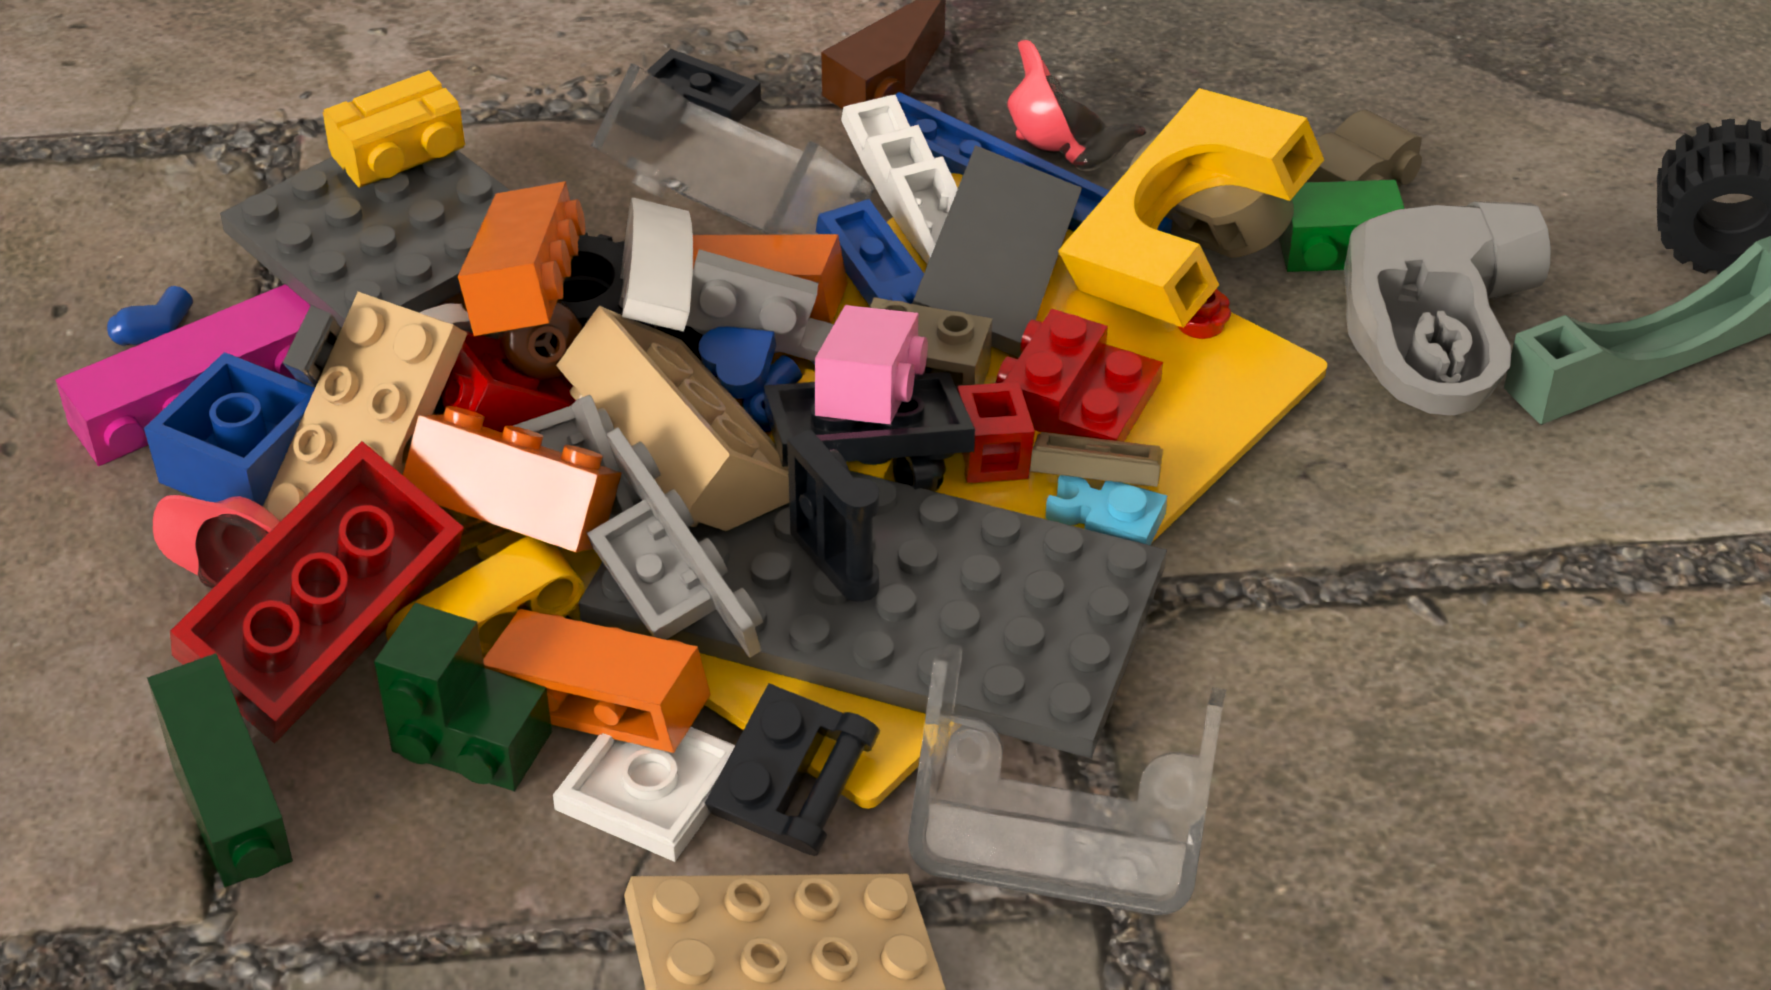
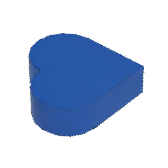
M724 326L711 329L702 336L699 342V354L703 365L714 376H717L719 383L734 398L744 399L754 396L762 390L766 383L777 344L774 331Z

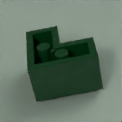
M414 603L374 660L392 752L400 754L405 759L416 764L428 763L462 774L468 780L478 784L490 783L514 792L516 791L552 733L547 688L484 668L477 621Z

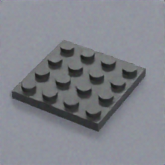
M458 150L451 152L445 157L433 159L402 171L393 177L384 178L361 188L347 175L346 169L343 170L335 159L330 157L306 170L296 173L289 179L259 194L248 197L243 202L221 212L220 216L223 230L310 306L313 305L331 313L342 328L357 292L418 313L433 308L462 292L458 275L496 193L508 192L510 190Z

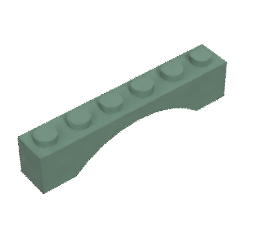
M1771 236L1756 241L1734 263L1706 285L1682 300L1653 314L1627 322L1611 324L1580 322L1567 315H1563L1517 333L1504 389L1540 425H1543L1770 334Z

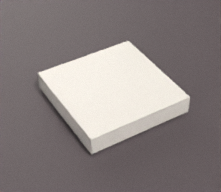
M693 727L689 728L674 753L612 739V736L602 733V735L600 734L553 794L554 808L570 817L676 862L709 816L710 811L705 802L735 745Z

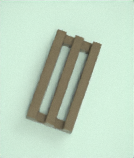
M1041 432V434L1037 435L1032 449L1030 471L1158 487L1163 449H1160V446Z

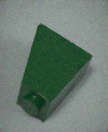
M215 653L147 677L173 770L224 888L249 878L263 876L272 869L293 862L282 815L217 654Z

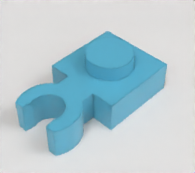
M1060 475L1058 478L1057 496L1049 495L1047 498L1045 518L1067 525L1082 523L1085 524V529L1151 545L1166 514L1168 496L1113 481H1105L1102 489L1098 490L1091 488L1088 482L1081 477Z

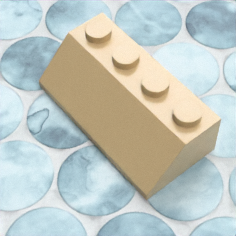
M598 306L556 366L573 385L570 394L575 400L591 395L596 408H604L614 429L618 427L631 446L640 441L645 445L660 471L661 476L654 480L664 494L672 489L679 494L693 518L694 524L691 527H696L700 522L728 531L789 503L788 467H782L775 443L719 383L717 378L703 365L681 339L638 321L624 318L621 314Z

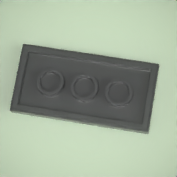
M975 145L912 304L993 318L991 347L1019 358L1021 355L1020 345L1023 333L1029 321L1032 319L1036 320L1059 254L1058 250L1062 246L1082 187Z

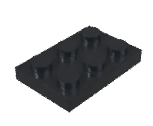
M949 372L915 374L911 400L909 402H901L891 425L815 416V382L764 385V410L782 467H788L787 439L809 429L815 433L829 450H837L845 462L858 461L864 464L878 465L886 463L892 458L922 456L927 459L941 460L953 456L954 453L974 452L975 428Z

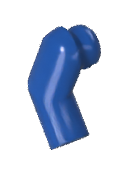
M170 286L156 305L129 306L118 311L107 323L108 335L116 344L126 346L129 344L139 345L176 330L191 308L193 299L185 289L178 286Z
M782 355L771 364L765 385L797 383L802 378L801 370L791 358ZM763 386L762 390L754 396L742 399V407L764 432H770L771 429L764 410Z

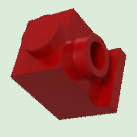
M1008 382L957 386V391L975 428L974 452L962 453L965 462L964 475L966 482L977 483L1029 479L1035 430L1020 383Z

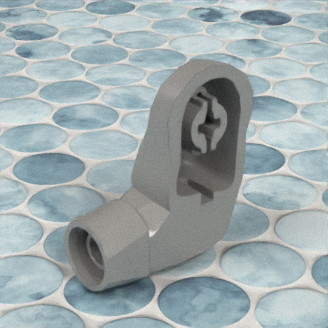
M1478 201L1472 202L1467 206L1429 205L1388 212L1369 219L1353 229L1344 266L1348 335L1355 349L1369 365L1381 385L1397 400L1429 414L1454 416L1475 410L1491 396L1510 368L1511 345L1491 310L1488 299L1500 298L1508 294L1542 286L1545 282L1550 267L1551 246L1548 227L1539 207L1532 203Z

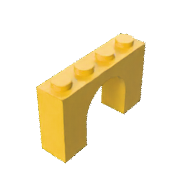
M1199 88L1058 250L1078 290L1184 328L1217 289L1219 283L1200 244L1157 230L1159 224L1166 214L1182 200L1199 191L1216 186H1241L1291 201L1325 160L1307 117Z

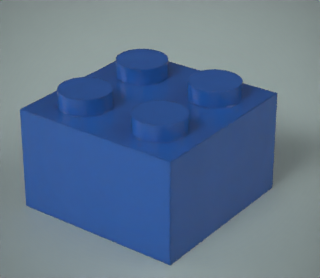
M224 352L144 427L159 483L204 501L218 502L230 497L241 496L263 506L315 388Z

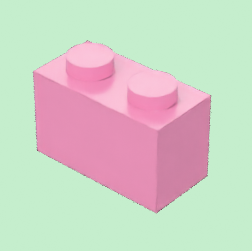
M845 305L815 357V416L891 425L901 402H909L911 400L915 374L922 375L925 370L928 342L926 337L918 336L919 313Z

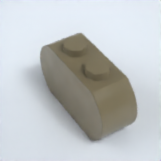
M1156 137L1147 142L1137 152V154L1135 155L1130 164V167L1148 148V146L1154 141ZM1224 185L1204 189L1185 198L1174 206L1165 217L1172 220L1171 234L1198 243L1200 246L1227 257L1236 258L1255 253L1278 239L1292 220L1294 204L1292 199L1288 201L1249 188Z

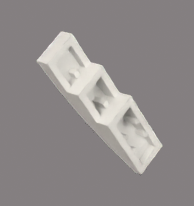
M895 94L844 106L841 121L866 172L896 223L928 265L958 190L943 156L933 157L919 125L910 127Z
M631 198L620 276L623 279L621 297L624 298L622 317L684 331L690 313L693 274V233L690 213L686 210Z

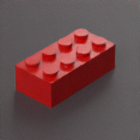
M361 441L170 630L172 656L184 665L216 653L241 715L275 744L387 628L393 616L409 605L453 560L459 552L464 527L367 444Z

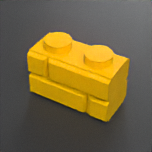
M429 70L356 97L351 102L345 101L323 110L331 155L343 170L346 169L347 175L359 188L384 178L393 177L402 171L433 159L445 157L465 146L461 109L458 101L446 88L442 87L440 81Z

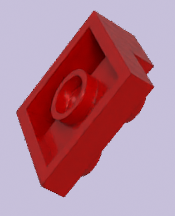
M1051 309L1043 322L1034 319L1029 321L1022 336L1020 357L1016 359L1007 356L1003 360L997 374L996 383H1020L1030 418L1036 431L1124 442L1161 381L1163 362L1107 345L1108 326Z
M466 330L463 331L468 334L440 396L445 409L446 406H453L479 413L485 416L484 427L502 433L506 425L513 426L569 407L576 401L570 394L573 385L564 375L545 381L526 377L512 367L500 349L498 339L484 335L474 336L473 332Z

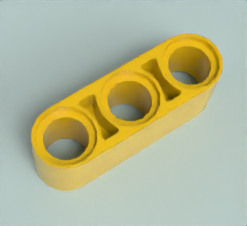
M526 536L397 612L388 623L386 629L387 641L396 631L414 603H419L477 621L484 659L519 609L565 617L579 605V601L585 592L584 582L558 546Z

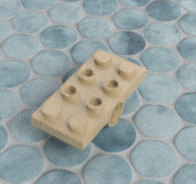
M357 292L263 507L281 521L361 441L403 475L418 416L433 414L468 333L453 324Z
M908 874L631 876L624 894L646 990H946Z

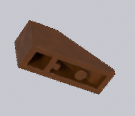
M915 0L822 51V96L841 109L844 106L894 95L898 92L909 96L945 36L946 0Z

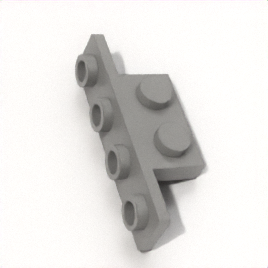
M699 249L693 267L690 313L686 322V326L692 327L696 332L704 335L711 329L724 326L774 331L777 344L774 353L783 352L808 359L815 365V357L834 324L810 318L817 297V282ZM620 296L619 306L623 308L624 298Z
M618 427L608 432L606 436L616 464L641 499V502L591 530L587 535L592 547L652 637L666 640L717 610L749 658L762 651L755 627L763 623L757 607L742 587L735 592H732L722 578L723 575L728 573L727 567L710 539L705 538L698 543L688 527L693 525L694 521L679 494L674 489L664 494L654 479L661 476L660 471L645 445L640 441L631 446Z

